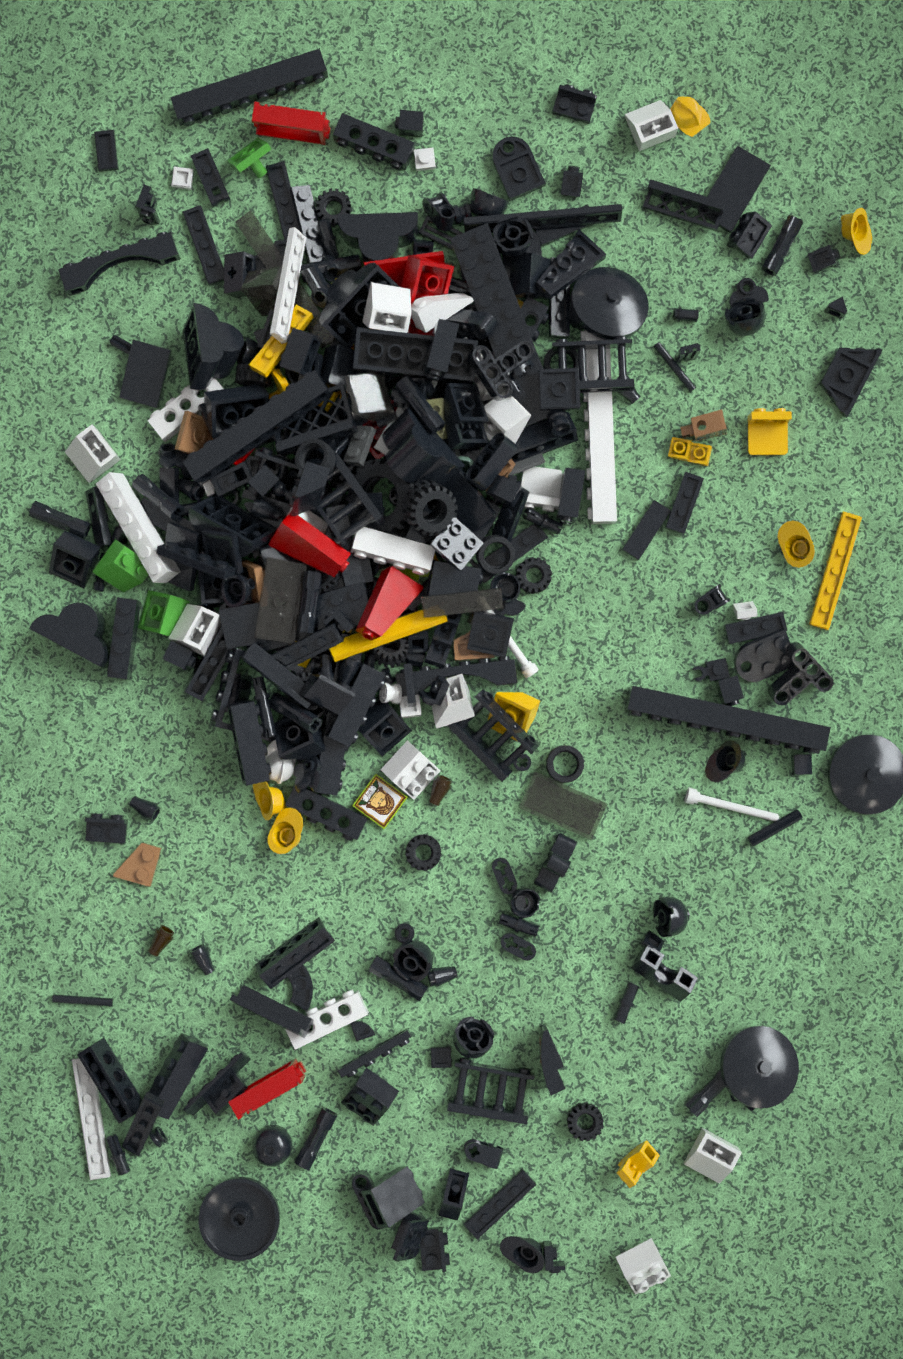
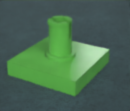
M257 137L229 158L227 162L240 173L250 166L257 178H261L267 173V170L259 158L269 152L271 147L266 141Z

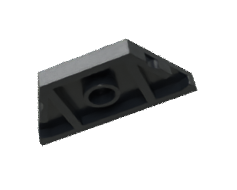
M839 347L820 385L844 417L847 418L883 349Z

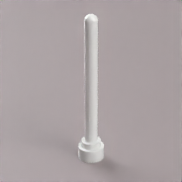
M478 596L477 603L482 610L495 614L484 597ZM510 636L508 647L522 665L520 667L522 674L525 678H528L539 669L535 663L526 659Z
M688 787L685 803L693 805L700 802L771 821L779 820V815L776 813L701 795L700 792H697V789Z

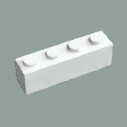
M363 527L355 533L350 552L354 553L355 557L361 559L369 557L379 564L390 563L397 569L404 570L408 568L413 570L412 572L415 574L424 575V573L428 574L431 569L435 549L427 544Z

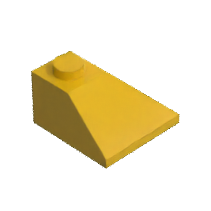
M497 692L494 700L527 733L536 716L540 700L523 692ZM491 713L489 714L488 720L493 716ZM499 721L491 728L501 734L506 731V728Z

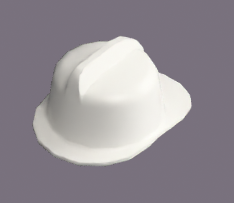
M276 740L268 745V755H265L266 763H269L272 774L269 775L270 780L281 784L292 776L296 759L281 760L278 755Z

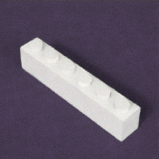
M109 472L96 483L98 489L153 583H167L180 573L179 568L174 560L156 554L157 546L164 543L124 474Z

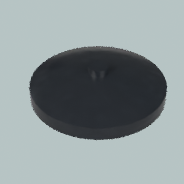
M598 267L589 270L576 281L570 297L571 309L577 322L587 332L606 340H615L616 337L620 336L628 338L634 335L644 324L649 310L648 298L641 284L630 274L611 267Z
M858 735L846 740L835 750L828 766V782L834 797L845 808L860 814H877L890 809L903 795L902 752L891 741L877 735Z
M750 1026L741 1029L728 1040L721 1055L720 1070L726 1089L737 1101L749 1107L763 1109L774 1107L789 1097L798 1080L799 1062L793 1045L781 1032L766 1026Z
M233 1177L223 1180L208 1192L201 1204L198 1218L200 1233L206 1245L214 1253L225 1259L244 1261L255 1258L270 1247L277 1235L280 1225L278 1202L273 1193L264 1184L255 1179Z

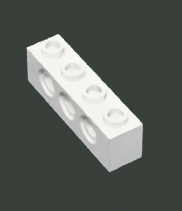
M213 378L210 385L202 390L214 391L221 390L223 387ZM189 385L181 391L182 394L167 401L166 407L162 410H156L150 415L148 422L164 442H167L180 431L184 411L201 415L198 406L204 403V397H197L200 390L190 389ZM191 402V407L188 410H183V403ZM169 414H175L176 417L173 422L166 421Z
M353 989L343 993V998L337 1001L333 998L324 1003L325 1006L320 1009L314 1007L306 1011V1016L314 1021L312 1023L313 1030L308 1031L305 1038L286 1030L294 1049L300 1048L368 1015L369 1011L359 990L356 992ZM342 1004L347 1005L350 1012L342 1014L339 1011V1006ZM328 1013L332 1020L325 1023L321 1020V1015Z

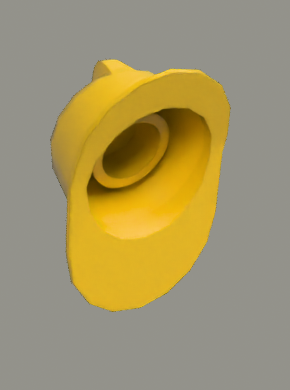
M678 97L670 109L678 128L690 137H693L710 124L709 114L691 97Z
M858 208L854 213L841 216V232L845 239L853 241L859 254L865 255L871 249L872 233L864 208Z
M798 521L784 523L780 527L777 536L784 557L793 567H805L810 564L815 553L814 544L809 532Z
M266 781L253 784L255 798L265 820L269 821L272 815L278 814L286 808L280 789L269 787Z
M285 808L280 811L268 834V845L277 854L288 853L298 845L301 839L303 818L296 809Z

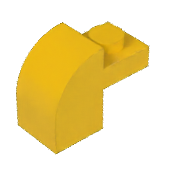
M646 1140L636 1146L619 1162L618 1166L620 1168L617 1174L631 1188L636 1185L642 1173L655 1165L660 1155Z

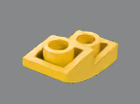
M672 437L668 457L708 467L712 446Z

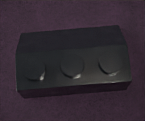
M262 384L204 392V409L212 438L219 437L223 430L232 428L239 419L249 416L255 408L269 402V393Z

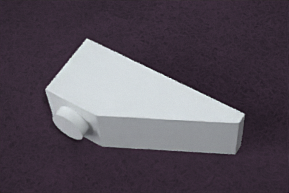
M464 293L418 298L411 305V316L416 328L428 332L435 327L439 319H448L474 300Z

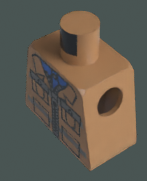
M722 409L691 418L692 424L680 427L683 438L695 436L696 441L727 434ZM700 425L706 426L704 430L698 429Z

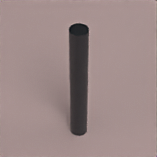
M658 342L654 348L691 393L696 389V386L663 345Z
M53 994L52 1003L113 1006V998Z

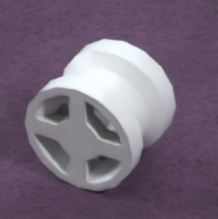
M384 683L381 690H379L381 703L391 701L393 704H398L401 701L402 688L400 684H393L391 686L388 683Z

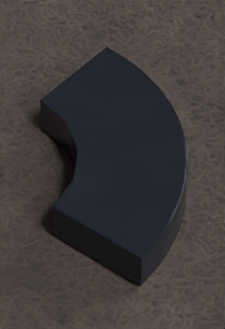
M303 965L287 978L292 985L293 994L290 1002L308 1011L313 997V983L309 971Z

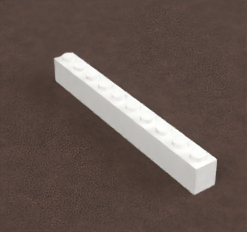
M585 329L581 331V341L606 340L592 335ZM598 349L586 350L587 378L589 380H597L599 378ZM606 349L607 377H609V380H611L610 349ZM612 392L583 393V402H587V409H584V421H588V429H585L584 437L585 441H588L589 449H585L586 461L589 460V468H586V480H590V488H587V500H591V507H588L587 515L588 519H591L592 524H615L617 522Z

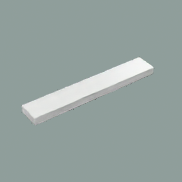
M295 227L289 228L270 330V334L281 344L287 343L306 242V237Z
M76 1058L72 1060L89 1177L90 1180L107 1178L111 1176L98 1089L80 1059Z

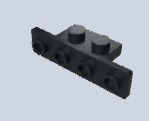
M243 1053L235 1055L225 1068L217 1072L216 1077L211 1082L205 1084L202 1090L187 1102L183 1110L188 1114L195 1115L207 1103L215 1115L220 1116L230 1106L228 1101L242 1094L248 1088L237 1073L251 1058Z

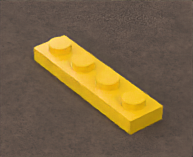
M296 304L293 308L289 334L293 328L304 331L314 318L313 314ZM271 336L249 364L250 368L267 378L281 360V355L285 352L287 343L281 344Z

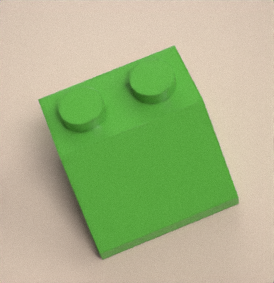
M116 539L93 570L94 574L123 593L143 583L148 576L137 554Z
M148 590L138 628L169 637L189 601L173 595Z

